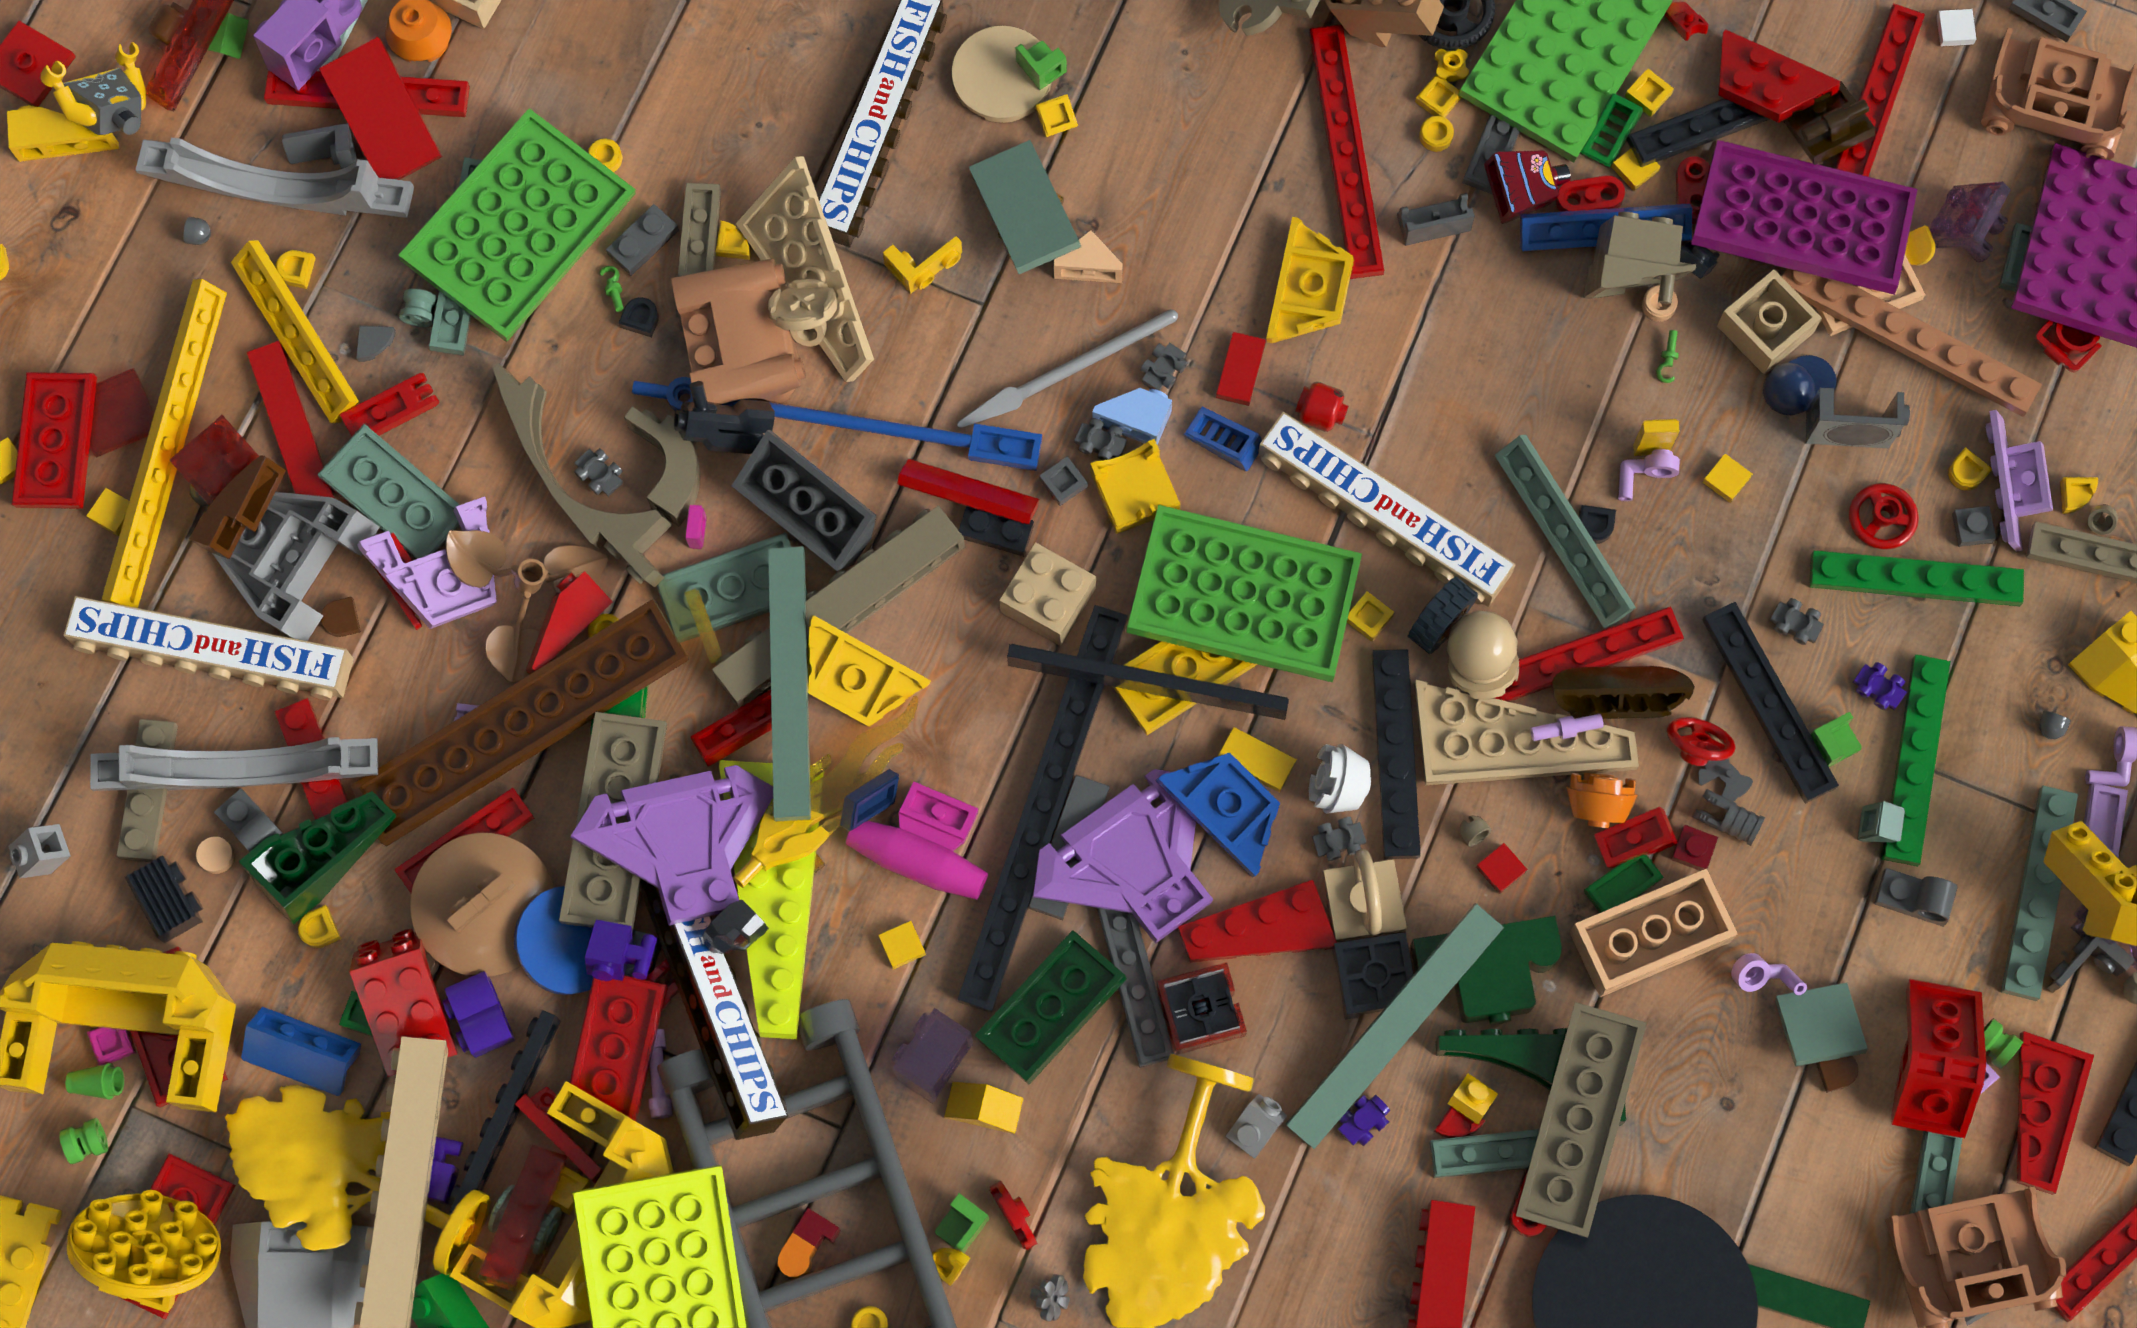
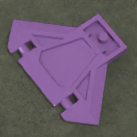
M734 765L724 768L726 778L714 781L711 771L621 790L623 799L621 802L610 803L607 794L598 795L592 800L573 831L571 838L657 887L668 925L720 914L729 904L739 900L730 870L773 799V786L741 767ZM730 792L731 799L720 800L719 794ZM627 815L628 822L616 823L615 817Z
M1157 769L1152 770L1145 775V779L1150 786L1143 791H1140L1132 784L1061 834V838L1066 845L1058 851L1050 843L1040 849L1033 897L1132 913L1155 944L1210 905L1213 898L1190 870L1196 821L1155 781L1161 775L1171 772ZM1159 797L1162 804L1154 808L1150 802ZM1075 856L1079 863L1070 868L1066 862Z

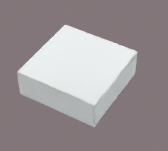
M1972 9L1938 12L1936 17L1940 46L1974 45L1977 39Z

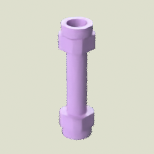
M657 1029L649 1065L653 1097L649 1099L651 1119H664L673 1116L671 1099L666 1098L657 1071V1066L664 1062L663 1050L667 1049L664 1029Z

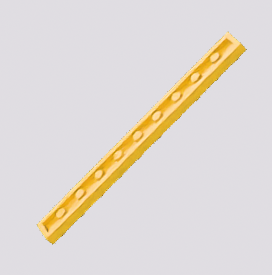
M193 279L101 599L104 602L138 608L227 295V292L203 279Z

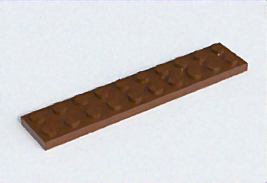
M652 599L378 768V775L365 776L353 783L351 787L357 798L373 791L396 814V818L378 837L381 844L387 847L594 719L595 712H606L684 664L689 658L658 604Z

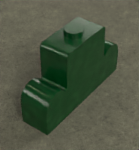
M1556 916L1501 924L1504 927L1503 930L1454 986L1463 1023L1489 1020L1490 1025L1510 1022L1511 1016L1531 1012L1536 1004L1530 970L1536 973L1549 971L1557 963L1562 953ZM1449 933L1412 940L1410 948L1415 972Z

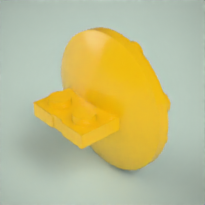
M146 1190L141 1194H124L92 1201L90 1206L81 1211L71 1223L66 1246L68 1258L75 1270L87 1281L98 1286V1291L123 1299L128 1298L140 1302L142 1305L168 1313L174 1305L175 1295L199 1286L215 1271L220 1257L221 1239L214 1224L197 1210L198 1208L193 1202L179 1201L162 1196L156 1190ZM168 1202L172 1203L174 1212H171Z

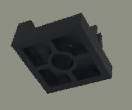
M1406 932L1334 943L1332 951L1340 982L1345 1020L1359 1018L1362 1014L1383 1011L1413 976Z

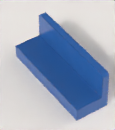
M262 1007L246 1025L241 1058L243 1061L340 1096L344 1091L347 1070L360 1055L361 1043Z

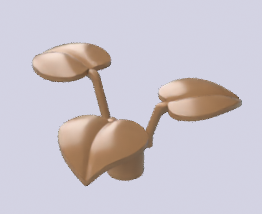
M450 530L446 539L448 563L455 576L464 584L481 588L489 584L493 575L497 577L515 575L514 585L518 591L523 593L515 628L509 625L496 627L489 634L485 643V653L489 663L510 683H517L529 675L526 668L539 632L535 629H522L531 594L536 593L541 588L543 581H553V588L558 593L560 590L556 585L571 572L576 576L585 571L598 585L609 559L606 554L592 548L565 545L551 550L545 556L543 563L537 559H526L519 567L512 565L511 568L498 570L506 561V550L502 541L495 535L479 530Z

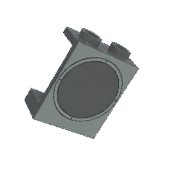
M1820 387L1806 411V444L1889 449L1896 437H1900L1902 428L1909 423L1910 407L1904 404V392L1896 393L1882 417L1834 415V388Z

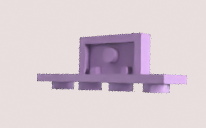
M1997 410L1989 411L1991 423L1986 424V432L1989 443H1994L1996 455L1991 456V466L1994 476H1999L2000 488L1995 490L1997 505L1999 509H2004L2005 521L2000 522L2003 541L2008 542L2016 552L2023 551L2018 517L2053 511L2044 445L2041 441L2008 448L2004 419Z

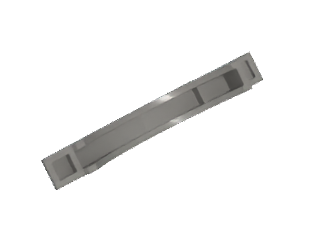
M171 138L170 143L143 140L135 170L142 175L231 197L345 216L347 211L408 218L414 191L411 181L378 178L367 160L357 159L352 165L332 172H283L232 161L200 149L179 138Z
M331 737L296 746L241 751H184L119 745V753L91 754L90 789L92 791L164 788L168 791L289 784L378 775V739L340 740L339 737Z

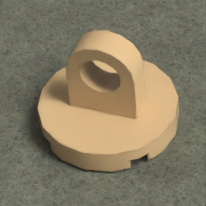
M802 279L789 283V288L782 292L780 288L776 290L768 300V311L774 325L783 330H790L793 339L801 345L811 347L820 344L827 330L826 321L832 318L837 310V298L834 289L828 288L827 283L821 280ZM812 328L816 330V332L813 333L805 331Z

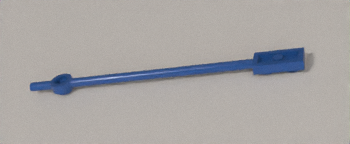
M689 377L676 378L668 386L634 381L632 394L666 399L675 412L676 410H681L683 403L679 400L681 395H691V398L686 402H693L690 390L692 382ZM740 400L727 402L722 405L733 406ZM769 402L775 411V417L970 448L968 459L971 461L1037 471L1043 439L1042 434L974 423L973 433L970 435Z

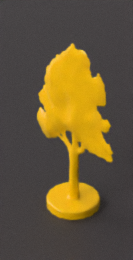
M1170 1053L1167 1067L1195 1076L1197 1080L1175 1154L1170 1160L1157 1165L1154 1171L1147 1170L1144 1166H1134L1112 1161L1108 1157L1097 1158L1093 1161L1095 1170L1090 1172L1094 1181V1187L1101 1186L1107 1200V1205L1097 1203L1084 1216L1089 1225L1101 1224L1103 1232L1108 1236V1243L1090 1245L1086 1249L1083 1279L1090 1294H1094L1099 1288H1108L1109 1302L1105 1309L1112 1326L1117 1328H1154L1155 1326L1164 1325L1172 1319L1180 1320L1185 1314L1192 1313L1195 1309L1199 1308L1203 1302H1209L1213 1297L1214 1290L1222 1283V1270L1229 1269L1233 1262L1240 1260L1248 1254V1243L1237 1232L1236 1225L1237 1222H1242L1247 1229L1252 1230L1258 1222L1263 1220L1265 1205L1261 1200L1257 1187L1246 1176H1241L1237 1179H1226L1220 1183L1210 1179L1198 1170L1195 1150L1215 1084L1218 1083L1250 1092L1254 1078ZM1168 1170V1179L1162 1180L1163 1173ZM1185 1172L1189 1173L1195 1183L1196 1193L1193 1196H1182L1180 1193V1184ZM1206 1184H1208L1209 1186H1211V1188H1210V1189H1207V1188H1206Z
M298 1084L281 1086L279 1088L282 1093V1102L267 1101L261 1096L243 1099L233 1115L227 1114L225 1116L227 1129L230 1133L229 1143L232 1149L229 1156L233 1160L232 1167L235 1175L239 1178L238 1184L247 1190L253 1199L265 1201L264 1208L269 1211L274 1227L285 1228L297 1222L307 1223L306 1228L298 1230L296 1233L304 1248L317 1251L337 1248L347 1244L351 1239V1215L364 1204L371 1201L373 1191H379L381 1177L370 1175L368 1171L370 1168L376 1172L378 1155L385 1154L386 1141H381V1129L383 1119H390L391 1112H381V1117L360 1119L365 1111L357 1098L346 1100L343 1110H334L327 1113L323 1111L327 1098L323 1092ZM350 1182H359L371 1189L368 1193L357 1196L348 1195L345 1191L347 1184ZM471 1190L462 1198L451 1215L427 1204L425 1221L442 1229L433 1255L435 1270L445 1275H450L468 1244L476 1243L489 1213L491 1201L488 1194L480 1190Z

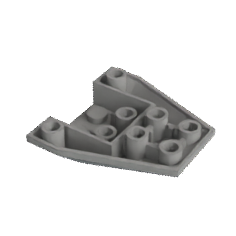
M263 1221L233 1225L230 1265L246 1328H353L356 1303L363 1302L365 1288L360 1287L361 1268L363 1264H369L370 1251L365 1250L366 1232L368 1228L374 1227L352 1225L350 1231L351 1239L347 1244L337 1248L312 1251L304 1248L296 1236L298 1230L307 1227L305 1222H297L285 1228H276L272 1225V1222Z

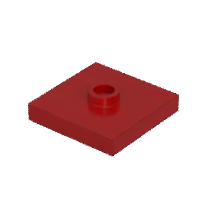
M18 21L0 44V88L31 106L39 107L53 88L46 86L41 81V72L44 67L48 65L52 72L53 64L55 61H59L67 69L76 56L69 49L25 23Z

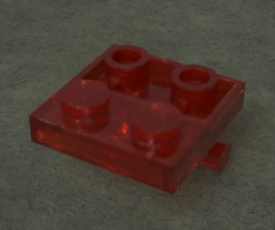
M221 415L170 459V462L210 506L226 485L246 466L257 459L259 455L234 426Z

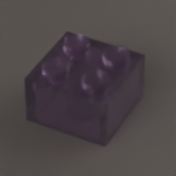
M936 1008L932 1010L930 1015L924 1013L919 1018L913 1028V1032L916 1033L915 1037L909 1045L903 1043L892 1059V1062L895 1063L893 1071L896 1079L932 1104L973 1046L971 1032Z

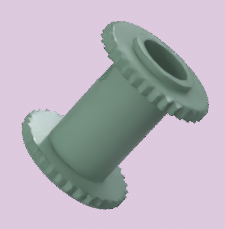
M510 1185L498 1198L493 1207L488 1230L495 1233L503 1225L535 1241L533 1253L536 1255L541 1254L557 1232L562 1210L557 1206L548 1215L516 1199L518 1188L515 1185Z

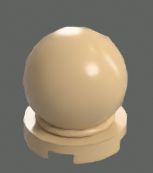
M1475 611L1462 616L1451 628L1447 641L1449 677L1453 686L1456 689L1459 687L1462 691L1469 693L1470 698L1489 700L1505 694V689L1512 685L1514 680H1518V641L1508 620L1495 612Z

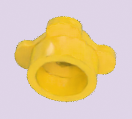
M1457 49L1456 51L1437 50L1434 56L1435 60L1438 61L1437 77L1448 82L1467 78L1469 69L1465 63L1468 57L1466 51L1462 49Z

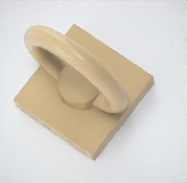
M1360 849L1354 855V866L1323 870L1332 928L1337 942L1406 932L1407 926L1394 859L1373 862L1370 853L1365 849Z

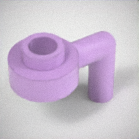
M1658 449L1652 451V454L1646 456L1645 459H1627L1622 461L1620 464L1618 499L1621 501L1632 500L1634 473H1645L1655 478H1672L1679 474L1680 459L1674 456L1670 450Z
M2120 726L2115 733L2114 756L2117 761L2116 772L2087 770L2085 775L2086 784L2096 783L2106 786L2125 787L2130 783L2132 763L2137 759L2136 727Z
M1755 953L1743 955L1732 967V979L1741 989L1747 992L1759 990L1769 979L1778 978L1796 995H1802L1807 989V985L1787 965L1768 964L1761 956Z

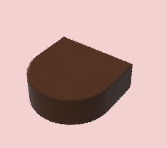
M352 596L332 601L323 608L321 623L332 636L344 637L361 632L355 601Z
M1853 1056L1816 1063L1826 1093L1848 1087L1858 1076V1064Z

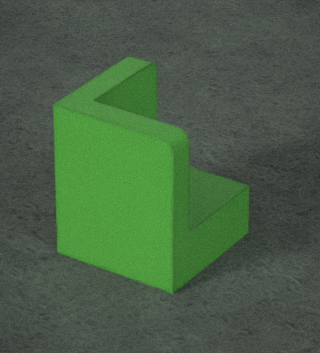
M202 7L194 46L239 59L249 20L230 13Z
M1044 41L1038 42L1028 50L1022 44L1015 47L1016 62L1039 90L1067 72L1066 56L1059 48L1052 51Z
M1851 712L1815 729L1810 734L1828 767L1858 753L1862 749L1861 744L1849 726V723L1854 718Z
M958 1193L950 1204V1211L935 1229V1233L953 1248L965 1253L989 1221V1216Z

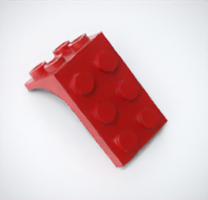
M405 929L392 935L391 940L379 943L378 940H372L357 947L358 951L353 953L349 972L387 1077L396 1075L397 1070L391 1069L392 1054L394 1048H400L401 1037L446 1040L448 1057L457 1055L458 1049L431 976L422 940L418 939L416 932H413V929Z

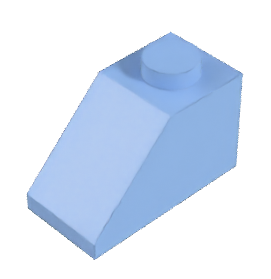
M1138 388L1095 405L1092 411V418L1101 420L1104 423L1103 428L1109 430L1111 425H1115L1123 430L1122 435L1142 443L1155 439L1158 445L1172 412V400L1168 399V396L1162 391L1156 389H1149L1147 391Z

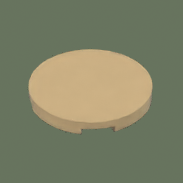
M1011 26L989 27L970 36L958 49L952 65L953 87L961 104L973 113L984 117L985 120L997 123L1017 121L1035 112V105L1042 103L1048 92H1050L1052 82L1039 90L1016 62L1015 47L1022 44L1028 50L1040 41L1025 30Z

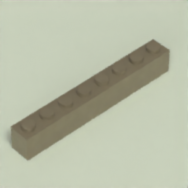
M939 505L931 511L930 509H925L914 518L913 524L904 531L898 529L891 533L885 540L886 544L876 551L871 549L865 552L857 560L858 564L850 570H841L829 580V585L821 591L814 590L806 595L807 654L809 619L811 615L848 633L965 548L964 537ZM770 628L763 633L757 631L750 635L744 642L745 646L735 653L731 651L721 656L715 663L716 667L712 669L716 680L738 708L771 689Z

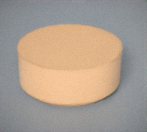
M1660 285L1651 287L1645 293L1642 309L1648 318L1660 322L1666 321L1673 316L1678 305V299L1673 291L1671 304L1658 302Z
M209 837L198 846L196 858L204 870L212 874H220L232 866L235 852L231 844L225 839Z

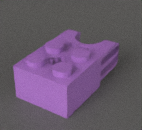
M283 0L278 10L268 20L263 21L253 35L267 69L298 91L341 46L340 36L361 14V1Z

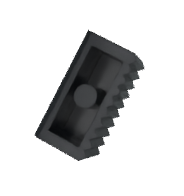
M160 856L144 867H140L138 870L126 875L125 879L156 937L163 943L172 940L203 922L198 913L203 910V907L193 891L187 893L182 882L187 880L177 861L171 863L164 856Z

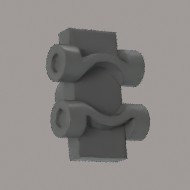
M1170 342L1166 347L1159 343L1152 353L1157 360L1153 363L1147 359L1140 371L1145 373L1142 383L1150 389L1160 391L1163 386L1167 389L1172 387L1176 380V377L1173 376L1175 370L1182 373L1188 362L1184 360L1186 353Z
M1091 418L1089 425L1081 424L1074 443L1080 445L1078 448L1080 452L1091 455L1093 450L1101 460L1122 456L1127 439L1121 437L1123 430L1120 427L1111 425L1108 432L1101 430L1104 423L1096 418Z
M599 448L595 452L588 449L574 462L578 467L574 473L582 481L589 478L591 483L588 486L596 495L603 491L609 497L623 484V481L618 477L623 471L615 462L609 466L604 463L609 457L602 449Z
M1790 598L1787 604L1779 602L1770 619L1772 623L1776 624L1774 630L1782 635H1787V633L1794 635V641L1799 644L1806 645L1807 641L1814 644L1824 626L1823 623L1818 621L1821 613L1814 608H1808L1806 614L1800 612L1802 603L1793 598Z
M1346 817L1338 820V829L1333 830L1331 823L1318 826L1319 834L1312 836L1318 858L1327 856L1328 861L1341 858L1340 852L1346 849L1348 855H1354L1356 851L1361 849L1360 845L1366 844L1361 823L1353 824L1351 817Z

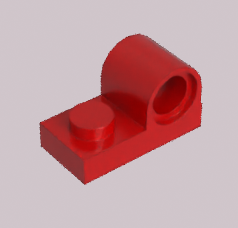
M1657 807L1626 820L1624 823H1619L1594 834L1607 868H1613L1643 854L1651 855L1661 852L1678 843L1665 810L1662 807Z

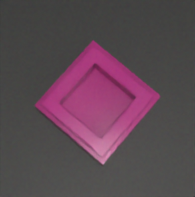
M701 505L689 506L685 538L689 548L702 549L704 545L707 516Z
M99 1027L87 1032L98 1065L113 1063L136 1053L128 1030Z

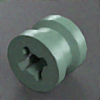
M421 289L405 290L402 298L405 306L400 310L399 319L412 326H432L434 321L432 308L437 305V296Z

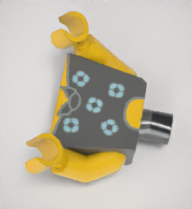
M131 42L129 46L130 55L123 52L121 44H119L116 51L115 60L119 65L125 67L126 70L124 71L116 68L63 83L62 79L66 74V68L61 62L55 61L52 66V72L48 65L42 70L41 81L48 87H54L55 92L53 94L69 121L83 125L97 135H106L120 130L127 135H132L139 130L141 111L146 107V89L140 68L135 67L134 62L139 53V48L134 42Z

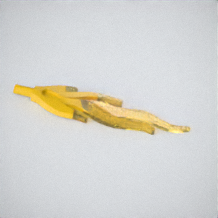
M913 696L906 710L897 719L858 735L841 762L826 776L813 783L812 781L830 766L832 761L831 755H825L810 766V820L775 822L773 802L769 805L760 823L757 843L751 853V860L733 877V880L740 887L744 888L762 869L767 871L774 866L796 861L810 855L835 830L841 827L842 816L839 815L827 820L814 831L807 833L820 820L842 811L845 796L882 774L891 758L903 751V743H896L886 747L864 773L858 774L865 759L874 749L892 739L909 726L916 714L918 697Z

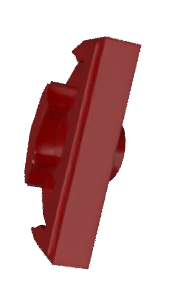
M998 1181L990 1186V1193L1023 1249L1026 1248L1028 1250L1038 1244L1025 1221V1218L1029 1217L1030 1214L1021 1198L1017 1197L1013 1200L1002 1181Z

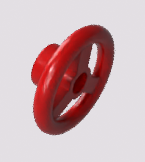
M1877 483L1869 485L1859 491L1850 504L1849 522L1853 532L1863 543L1876 549L1889 550L1904 545L1913 537L1918 526L1919 516L1915 502L1906 491L1892 484ZM1881 494H1889V495H1892V496H1884V497H1882ZM1869 497L1873 505V521L1864 529L1860 522L1859 512L1861 505ZM1899 500L1905 506L1908 515L1902 514L1903 508ZM1880 511L1888 512L1890 518L1883 517ZM1893 524L1906 527L1899 536L1892 539L1874 537L1881 527Z
M1680 717L1672 720L1667 726L1666 732L1669 740L1681 750V758L1692 765L1704 766L1708 761H1723L1730 758L1735 752L1736 746L1732 737L1725 730L1711 722L1692 717ZM1680 728H1691L1692 733L1691 735L1680 736L1677 730ZM1705 732H1707V733H1709V734L1715 736V737L1718 738L1722 743H1720V742H1718V741L1712 739L1711 736H1709V735L1706 734Z

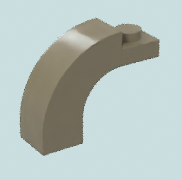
M632 406L624 416L628 428L657 447L666 457L664 474L648 495L647 500L652 510H657L667 520L679 527L688 516L689 506L695 504L699 493L700 467L691 441H684L679 431H675L674 418L669 414L661 423L659 418L650 411L644 409L643 412H640Z

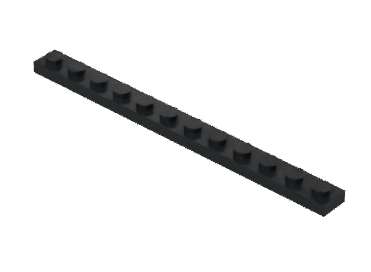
M1094 605L1077 656L1113 663L1128 615ZM1069 678L962 984L957 999L959 1003L990 1013L993 1012L1034 893L1039 850L1052 841L1105 687L1103 684Z

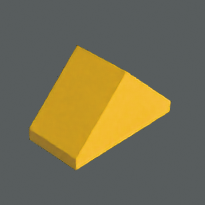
M952 1082L944 1118L1015 1134L1023 1098L987 1084Z

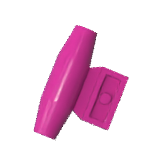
M914 781L899 810V828L866 821L849 831L846 839V845L882 868L934 890L977 900L988 877L987 872L954 852V850L965 843L979 809Z

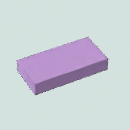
M2092 783L2088 789L2084 824L2118 858L2128 790Z

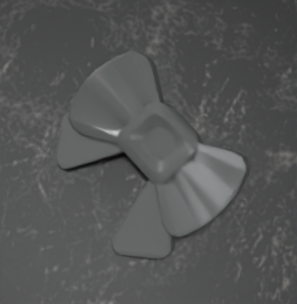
M1729 758L1723 761H1708L1705 769H1700L1698 772L1699 785L1701 786L1720 777L1726 784L1722 796L1733 802L1743 796L1753 783L1752 778L1741 775L1730 764Z

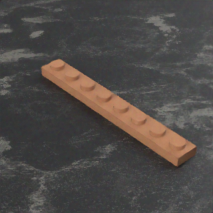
M1788 268L1782 276L1808 304L2022 417L2028 412L2042 386L2041 383L1853 284Z

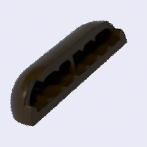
M1661 666L1570 668L1556 674L1552 681L1556 702L1574 718L1601 714L1602 719L1660 718L1672 714L1671 710L1678 707L1686 698L1688 700L1691 698L1695 687L1692 680L1685 674Z

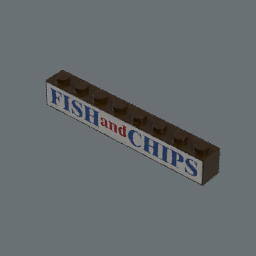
M900 0L819 197L822 211L835 243L851 247L854 237L859 238L863 231L865 219L862 217L866 207L871 208L874 204L877 189L874 187L878 178L883 179L889 163V160L886 159L890 148L895 149L898 144L901 132L898 130L902 119H908L912 108L911 95L914 90L919 91L924 77V72H922L925 61L930 62L934 55L936 46L933 42L937 33L941 34L944 30L947 14H944L943 0Z
M641 879L640 891L735 1139L740 1140L774 1133L788 1117L786 1102L779 1094L774 1081L773 1069L767 1063L761 1047L760 1035L753 1027L749 1017L747 1002L742 999L736 983L735 971L730 967L725 953H712L704 944L703 934L712 922V916L668 925L658 888Z

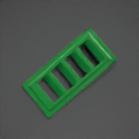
M1612 93L1598 118L1597 126L1580 153L1611 168L1626 143L1628 135L1632 133L1643 113V107ZM1616 109L1630 117L1628 121H1625L1613 115V111ZM1609 120L1623 127L1622 132L1620 133L1606 126L1607 121ZM1601 131L1616 138V143L1613 144L1599 137ZM1597 143L1611 150L1610 154L1606 156L1592 149L1593 144Z

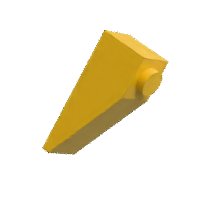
M30 105L21 106L18 110L7 111L9 149L19 162L119 149V142L113 133L97 135L85 126L69 121L62 113Z

